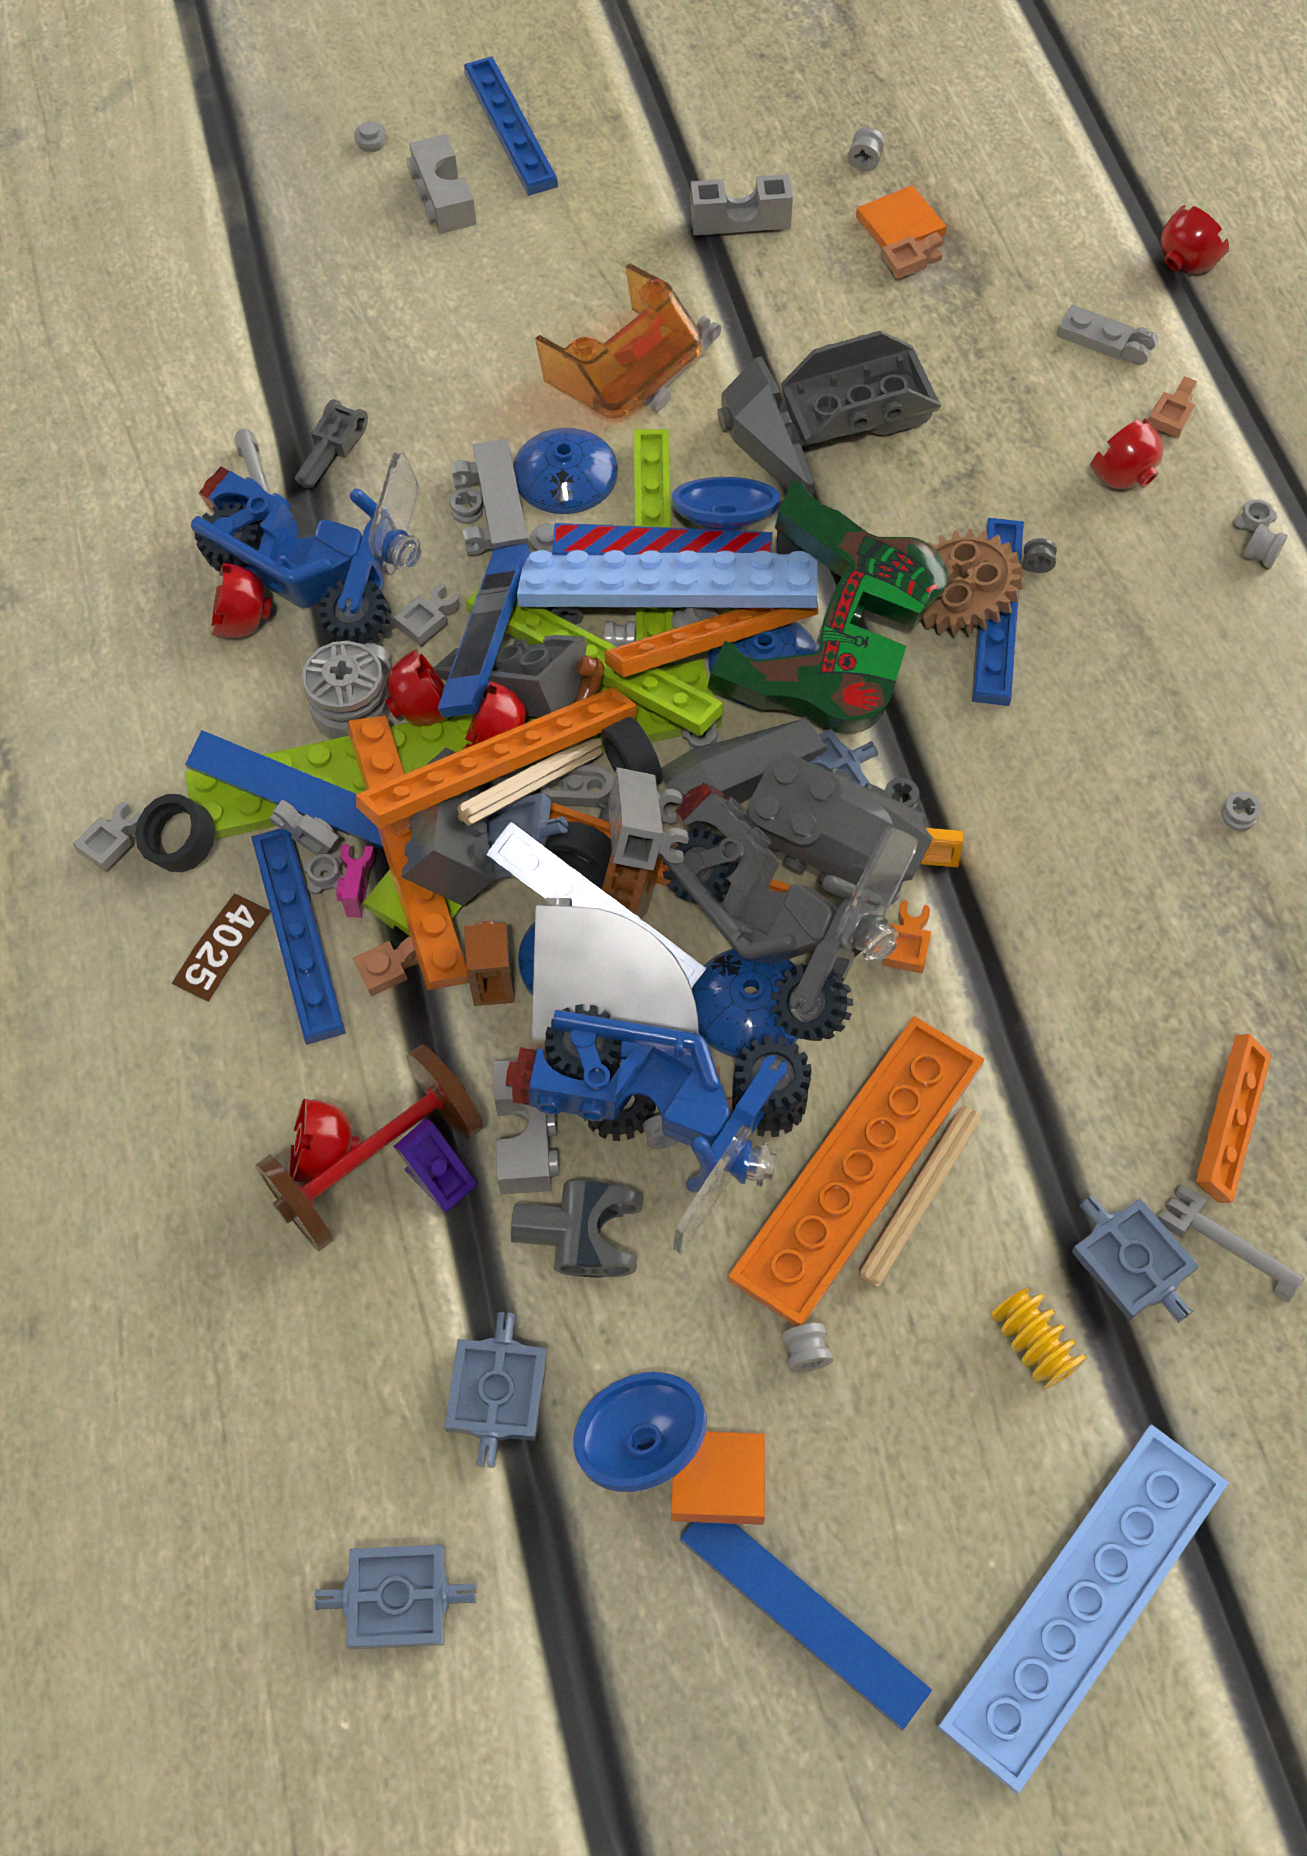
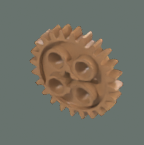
M972 529L967 531L965 537H960L957 530H955L950 540H947L943 535H939L940 544L937 546L927 542L943 559L948 571V582L943 594L921 618L926 629L936 624L938 634H942L947 627H951L953 636H957L960 628L965 627L967 633L971 635L974 625L978 624L983 630H987V620L991 619L999 623L1001 622L1000 611L1005 613L1012 612L1010 602H1018V590L1023 589V571L1021 563H1019L1018 553L1012 552L1009 542L1001 545L999 535L988 540L987 531L985 530L978 537H974Z

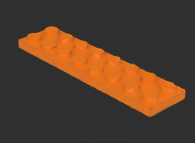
M913 1016L728 1275V1282L793 1326L804 1325L975 1078L985 1059L916 1016Z

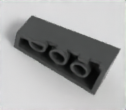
M446 747L426 765L456 752ZM479 786L419 811L409 818L408 829L412 831L411 840L406 843L404 853L409 858L408 863L402 868V878L462 906L495 880L492 858L486 855L490 848L485 818L468 826L465 822H460L457 817L459 815L457 810L459 804L480 794Z

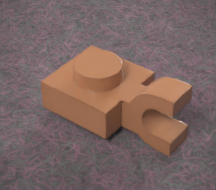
M938 232L927 236L919 242H916L910 236L882 247V258L896 279L927 268V262L935 263L941 261L943 255L938 247L943 246L944 240Z
M1184 376L1174 395L1163 392L1148 418V421L1155 429L1176 438L1180 437L1196 407V404L1190 401L1192 400V392L1196 387L1197 381Z
M411 936L401 942L395 950L390 941H387L353 957L371 997L408 980L404 969L419 964Z

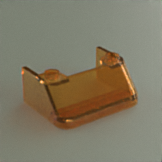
M631 263L625 267L632 311L640 315L604 344L593 338L579 337L563 348L541 335L535 338L544 382L608 418H621L629 414L703 351L702 334L671 285Z

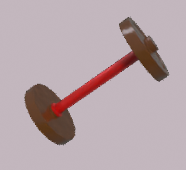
M421 1044L406 1055V1059L414 1077L426 1096L302 1187L299 1184L297 1185L271 1154L255 1165L263 1181L276 1198L272 1204L287 1224L293 1221L317 1251L322 1250L334 1239L312 1206L314 1205L312 1200L429 1113L437 1109L445 1120L467 1140L484 1128L482 1119L461 1081L425 1045Z

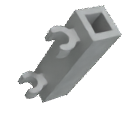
M508 439L473 444L475 462L469 463L465 460L451 462L455 489L467 488L473 483L479 482L487 528L482 529L477 526H471L463 529L467 555H478L486 549H492L493 553V550L496 548L527 544L529 548Z
M616 768L608 800L613 863L654 871L658 854H662L671 863H683V851L674 850L670 846L674 842L688 844V832L680 828H672L663 832L662 821L674 823L677 820L676 811L667 810L664 806L668 802L681 804L682 796L679 791L666 789L658 793L655 775Z

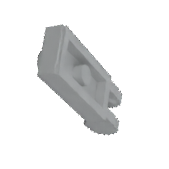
M1073 304L1060 323L1057 332L1058 337L1115 359L1119 360L1121 358L1139 365H1144L1148 361L1151 353L1149 350L1156 347L1159 339L1155 332L1148 331L1144 327L1135 329L1132 326Z

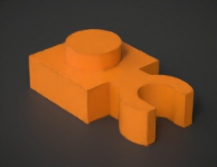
M903 901L898 914L900 925L891 924L883 966L923 974L931 931L922 929L928 923L930 907L924 905L922 914L919 917H912L907 912L908 901Z

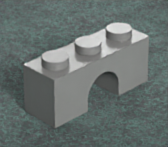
M447 134L409 143L411 157L406 159L411 178L417 177L415 184L420 200H426L424 207L428 221L435 222L439 234L477 225L474 198L465 177L458 179L456 156Z
M789 174L756 176L754 191L744 198H732L726 195L723 179L691 181L690 213L693 235L791 228L793 195Z
M535 1058L493 1061L494 1101L497 1116L516 1115L528 1122L526 1129L520 1135L509 1139H496L497 1180L501 1195L551 1191V1176H559L557 1150L549 1151V1137L557 1136L555 1114L541 1112L536 1107H530L529 1090L522 1089L526 1065H534Z

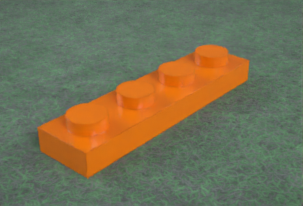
M1251 1034L1235 1035L1231 1053L1227 1059L1223 1083L1218 1092L1213 1120L1208 1129V1138L1203 1157L1197 1170L1196 1183L1218 1203L1234 1202L1272 1056Z

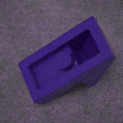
M426 1118L393 1146L407 1165L405 1172L444 1212L451 1209L478 1185L433 1122Z

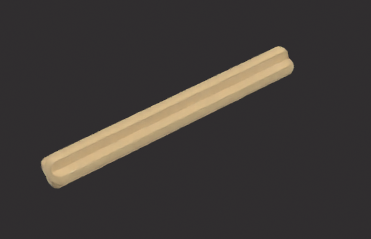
M592 736L459 804L457 807L459 821L471 826L599 757L603 752L601 748L602 741Z
M966 1106L959 1109L861 1268L860 1278L869 1285L878 1287L886 1277L979 1124L980 1115L976 1111Z

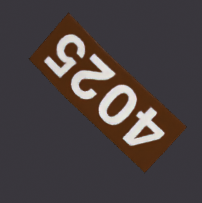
M234 893L194 946L172 984L209 1002L228 969L271 911Z

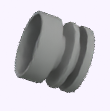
M339 641L318 648L307 659L302 670V684L309 702L312 719L320 733L331 740L349 736L347 731L348 720L385 715L388 719L390 710L385 702V699L388 698L387 688L384 683L381 662L374 651L360 643Z

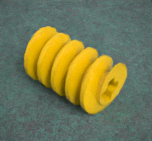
M1025 1288L996 1307L991 1312V1318L995 1322L1006 1321L1001 1328L1003 1336L1011 1337L1017 1335L1011 1344V1348L1015 1352L1028 1350L1021 1362L1025 1367L1038 1365L1032 1374V1379L1035 1382L1049 1380L1043 1388L1045 1390L1074 1373L1087 1357L1085 1354L1074 1357L1069 1355V1352L1077 1342L1074 1339L1060 1342L1058 1338L1066 1328L1065 1325L1059 1324L1050 1327L1048 1322L1056 1312L1054 1309L1040 1312L1038 1306L1045 1296L1038 1294L1029 1297L1027 1293L1030 1288Z

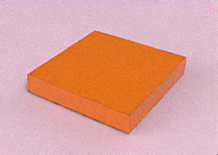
M913 185L861 205L856 209V217L881 248L910 236L916 242H919L935 232H938L940 236L946 234L947 226Z
M706 1431L703 1442L695 1457L682 1471L673 1477L671 1521L764 1525L765 1434Z

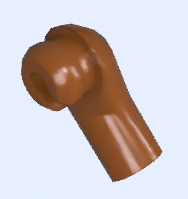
M588 655L580 658L577 664V672L583 675V679L579 686L578 697L573 703L598 693L604 672V664L599 658H591Z

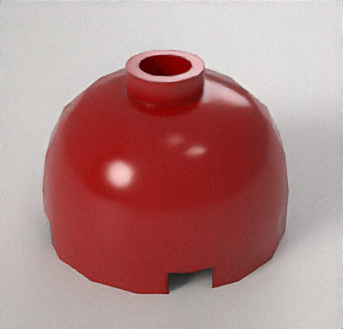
M1182 205L1172 215L1162 230L1161 248L1165 256L1164 261L1173 271H1181L1186 274H1201L1209 271L1229 252V242L1226 238L1222 243L1218 235L1222 228L1208 213L1195 206L1188 211L1185 210L1186 205Z
M1144 418L1143 422L1138 419L1112 436L1107 441L1110 448L1103 456L1098 451L1090 463V469L1107 486L1123 490L1131 489L1139 484L1143 488L1150 484L1159 474L1156 468L1162 461V439L1147 419Z
M222 563L219 576H223L222 585L216 588L211 626L214 627L211 635L224 638L245 637L257 629L261 619L268 620L271 598L264 597V584L259 576L250 569Z
M415 649L398 660L388 673L386 684L390 697L385 699V702L396 719L403 716L410 724L419 727L442 723L451 718H443L437 709L443 694L442 688L445 685L423 654L419 655L418 650Z
M491 680L488 682L485 688L488 691L485 701L481 700L478 712L473 715L465 740L472 743L464 745L462 750L525 724L526 708L523 701L514 691Z
M302 1100L294 1126V1131L297 1132L295 1145H291L289 1175L295 1182L306 1184L359 1145V1136L352 1135L351 1121L341 1108L323 1100Z

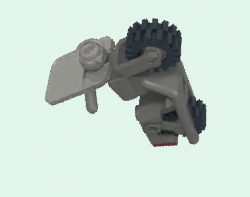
M704 782L700 786L692 788L686 793L683 803L675 811L682 818L686 826L697 829L698 832L694 830L687 831L689 837L688 844L677 842V847L670 846L674 850L683 851V863H671L662 854H658L663 860V865L669 868L668 871H663L664 879L671 880L667 887L669 890L676 892L675 896L698 904L742 958L770 965L814 951L808 965H796V970L788 969L783 973L787 977L785 980H777L775 986L779 987L780 991L779 993L772 992L771 999L777 1001V1006L771 1007L772 1014L779 1015L780 1018L775 1020L779 1027L786 1028L784 1032L790 1036L810 1041H822V1038L831 1039L835 1037L834 1031L841 1032L846 1027L842 1024L843 1019L850 1020L852 1013L846 1012L847 1006H853V999L848 998L846 993L852 991L849 985L843 984L854 961L852 949L861 950V954L866 960L876 958L877 961H881L888 957L897 947L895 941L899 933L894 927L887 926L888 920L885 918V915L915 854L918 844L917 838L900 829L889 826L879 838L858 885L833 875L826 876L822 882L823 888L832 894L846 899L838 908L815 890L800 884L792 885L788 892H775L768 887L780 864L777 862L778 858L768 847L771 844L770 839L758 827L754 826L752 828L744 819L747 815L745 809L732 797L727 799L720 789ZM719 829L727 838L724 839V837L709 831Z

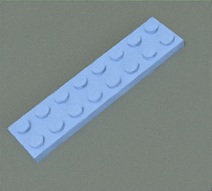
M539 550L530 553L522 568L517 592L518 607L817 608V559L804 551H794L790 554H777L767 551H757L754 553H733L730 551H720L717 553H696L694 551L659 553L657 551H645L639 555H625L621 551L613 550L606 552L604 555H588L585 551L576 550L567 555H552V552Z
M1151 1424L937 1729L1016 1795L1019 1794L1229 1482Z

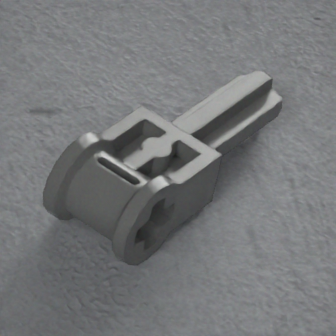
M335 399L327 403L321 419L311 432L315 447L295 476V481L302 488L308 490L315 486L335 454L344 458L347 456L354 443L363 436L368 422L367 412L362 409L352 410L344 407L340 401Z

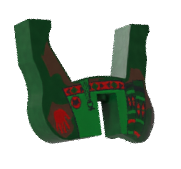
M792 480L780 508L775 529L841 577L824 616L815 653L758 660L747 657L738 650L735 644L724 641L711 671L707 688L762 710L776 709L801 714L826 730L832 729L836 733H859L871 728L883 715L891 698L907 647L858 627L857 625L863 610L865 609L914 628L920 622L923 614L943 594L948 582L947 567L938 552L927 542L915 537H878L872 535L838 510L818 502L809 494L802 483Z

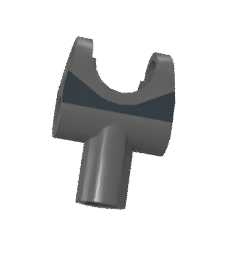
M570 1181L564 1183L561 1207L527 1204L514 1205L511 1221V1242L556 1246L554 1270L561 1274L591 1278L630 1275L637 1269L638 1258L631 1253L618 1251L617 1247L608 1245L601 1239L599 1233L607 1221L615 1217H623L624 1214L641 1212L643 1196L634 1190L601 1182Z

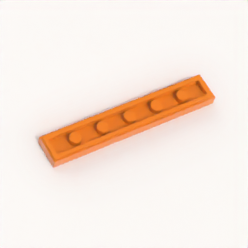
M818 602L817 608H739L606 650L604 652L605 664L622 677L630 676L722 646L724 641L735 642L818 615Z

